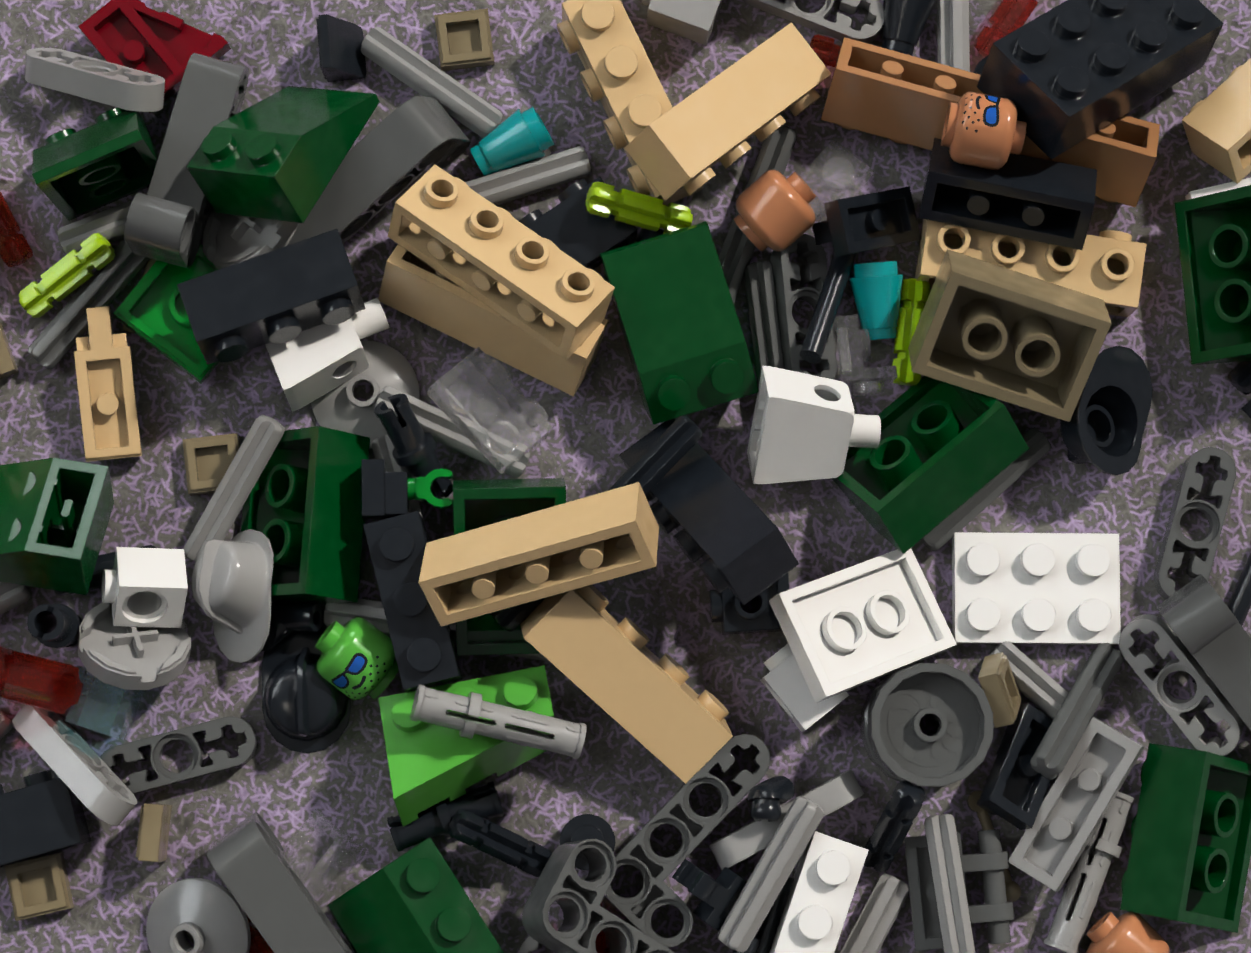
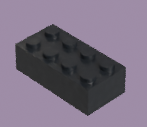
M1067 0L994 42L977 88L983 94L1012 100L1017 107V120L1027 122L1025 135L1052 160L1201 69L1224 23L1199 0Z

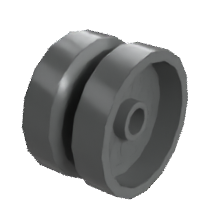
M919 663L885 675L869 691L861 710L860 737L869 759L885 776L899 782L908 781L914 786L945 787L967 778L984 761L993 740V712L984 690L967 673L947 664ZM926 714L927 721L935 723L933 734H923L920 730V720Z

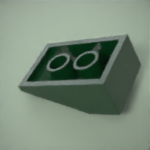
M288 86L213 126L186 168L216 213L304 223L380 101L377 95L372 93Z
M121 108L108 110L95 119L96 124L78 132L75 129H65L56 132L45 140V146L33 150L32 176L36 185L69 221L150 186L159 154L145 121L139 112L126 111Z
M706 221L600 253L608 283L615 287L612 298L642 403L653 425L759 392L745 337Z
M564 478L453 480L454 535L566 503ZM491 613L456 622L457 656L541 654L523 638L520 625L514 631L509 632L495 621Z

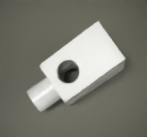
M378 297L364 302L366 309L355 312L350 319L343 323L335 325L324 323L302 331L297 338L289 342L280 344L270 342L265 344L292 412L301 409L344 384L369 367L360 340L390 328Z
M762 366L758 387L759 392L757 393L747 449L753 484L837 478L844 472L848 447L878 448L881 437L880 416L855 414L847 384L829 378L772 366Z

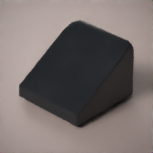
M327 14L319 15L316 22L320 67L324 78L328 82L365 78L367 71L365 55L361 52V44L364 39L361 27Z

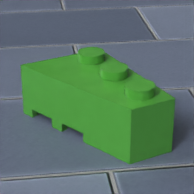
M545 665L430 687L431 689L468 697L470 692L482 694L483 701L532 711L555 718ZM416 690L378 697L393 799L403 827L419 819L418 813L447 798L451 802L466 794V788L494 773L499 777L546 752L545 750L521 746L516 743L474 734L473 738L469 739L461 737L459 735L460 730L418 720L412 721L410 716Z

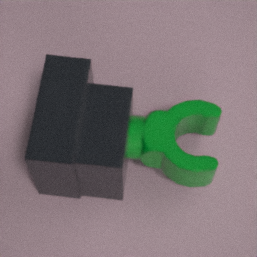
M362 459V517L364 520L387 519L409 513V500L427 501L429 505L438 509L450 508L453 506V500L450 498H436L431 493V486L438 479H451L453 473L448 469L440 468L431 471L426 477L409 478L407 472H386V462L384 459Z

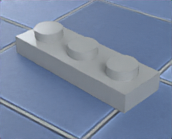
M1093 717L1066 766L1058 775L1042 802L1033 827L1026 829L1008 862L1053 891H1060L1142 753L1144 746Z

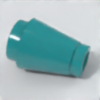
M534 107L523 113L518 108L478 142V145L472 147L470 151L481 172L486 176L544 157V150L555 144Z
M897 261L853 264L854 278H849L861 327L864 330V340L897 338L896 327H898L904 275H898Z

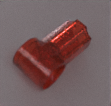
M0 645V699L59 714H64L69 707L78 704L84 686L79 679V668L70 664L18 652Z

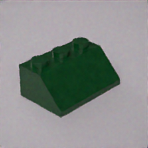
M1251 185L1174 203L1192 365L1251 361Z
M923 376L917 385L911 386L878 414L881 420V437L878 448L848 447L843 474L831 479L871 526L904 554L1001 471L1007 468L1029 447L1005 405L996 398Z
M321 426L286 430L243 505L241 532L248 529L260 531L270 540L274 554L271 602L319 605L357 602L361 579L360 562L363 524H365V520L362 517V459H369V437Z
M1149 743L1147 757L1141 768L1142 786L1137 814L1131 825L1132 843L1128 866L1121 882L1123 895L1120 910L1238 933L1251 856V764L1206 751Z
M431 838L426 839L326 906L355 953H504Z

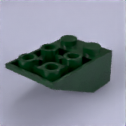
M47 458L0 465V582L87 595L114 505L109 466L60 458Z

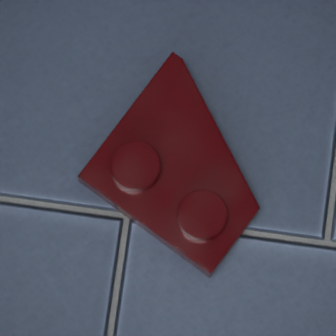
M111 0L78 26L105 61L163 77L165 79L164 102L179 91L185 68L193 53L219 59L231 49L228 42L222 36L215 33L210 35L185 24L183 19L164 11L157 12L152 10L139 0Z

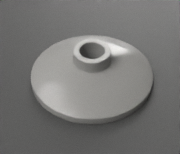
M365 340L361 341L369 367L364 372L311 402L315 418L321 427L369 437V449H372L371 444L374 439L387 435L380 419L374 413V406L382 389L385 386H391L419 400L420 389L413 367L400 352L386 344ZM366 382L373 386L374 393L369 400L359 401L354 398L353 391L359 383Z
M187 878L177 881L162 890L150 907L146 923V936L151 953H249L251 932L246 913L231 892L214 881L203 878ZM185 931H188L193 936L194 947L186 940Z

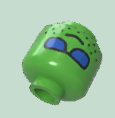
M361 617L349 620L344 626L334 621L324 631L315 645V648L322 652L317 663L318 673L353 700H360L368 695L373 699L377 698L391 683L399 670L391 638Z

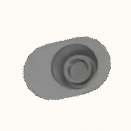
M252 529L238 533L230 541L215 539L204 541L200 556L195 562L191 575L193 598L206 615L212 619L214 636L220 651L229 660L238 663L253 660L261 652L269 635L271 621V580L274 554L270 540L262 532Z

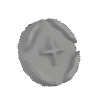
M213 210L208 217L202 236L203 253L217 269H222L287 246L296 232L298 223L216 213Z
M101 602L86 613L79 626L77 639L78 657L86 670L105 684L124 690H150L169 684L183 673L190 657L191 635L189 637L186 632L187 624L183 619L181 628L113 626L112 603Z

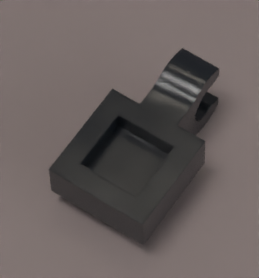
M684 859L672 876L673 879L688 888L689 892L701 899L693 913L717 931L721 929L747 883V880L727 867L723 869L715 880L686 859Z

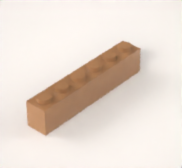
M844 37L821 120L837 124L845 129L863 131L888 138L899 144H910L932 151L934 138L941 139L949 103H958L962 95L967 92L982 93L977 88L981 75ZM1124 115L1052 160L1025 135L1020 155L1096 169L1095 196L1107 202H1118L1136 207L1157 157L1160 124Z

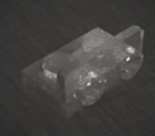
M479 347L432 384L427 392V395L501 475L531 449L534 451L538 449L553 429V426L548 422V415L544 408L535 399L525 397L511 382V376L506 367L494 357L488 358Z

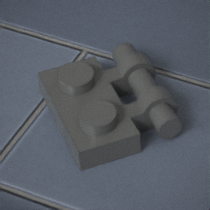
M1000 829L977 831L979 853L965 855L962 853L961 833L958 832L957 839L964 883V872L981 871L985 904L968 905L971 923H987L989 944L1010 943L1009 920L1014 919L1013 902H1007L1004 869L1009 868L1008 851H1002ZM926 835L905 837L915 951L944 949Z

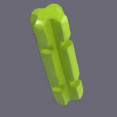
M599 181L591 184L586 196L585 206L590 214L605 218L612 214L615 215V221L656 232L661 228L664 229L663 234L689 227L692 224L693 214H691V210L686 206L672 202L666 206L663 205L662 199L623 188L617 192L614 191L615 186Z
M93 233L80 244L82 249L79 252L73 249L41 274L42 280L40 283L33 281L20 291L18 295L19 302L33 318H40L54 307L52 305L54 300L62 301L93 276L91 271L94 268L101 270L114 260L115 250L103 235Z
M915 278L903 279L900 300L902 307L899 309L898 327H896L897 338H895L893 352L897 354V358L893 359L891 371L892 382L906 386L917 385L921 380V374L912 372L908 347L930 294L929 282L923 280L916 281Z

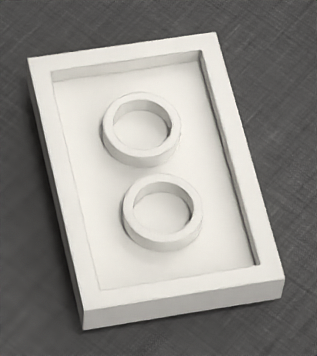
M955 532L952 538V632L956 644H1000L1009 641L1012 644L1099 645L1110 643L1111 645H1118L1121 635L1119 534Z
M911 548L904 554L898 549L781 592L769 600L816 703L933 657L957 645Z

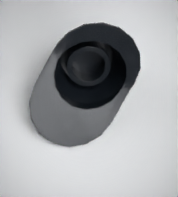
M1122 346L1104 349L1095 361L1070 422L1060 419V431L1064 444L1068 448L1067 457L1069 461L1076 464L1090 463L1103 473L1114 476L1129 472L1137 463L1143 433L1151 408L1153 389L1150 372L1143 359L1132 349Z
M324 623L317 632L293 630L272 649L264 651L262 661V711L266 728L276 742L291 751L312 753L325 750L340 739L349 724L351 698L324 679L317 670L318 659L322 652L315 648V645L328 628Z

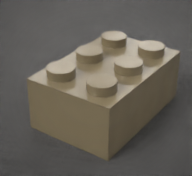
M947 249L908 347L911 368L914 373L1070 422L1112 322L1102 299Z

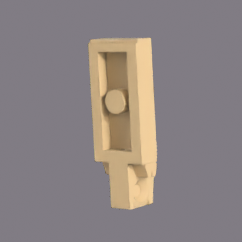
M110 306L86 308L89 336L76 338L77 351H74L86 462L142 456L131 346H128L126 333L113 334Z

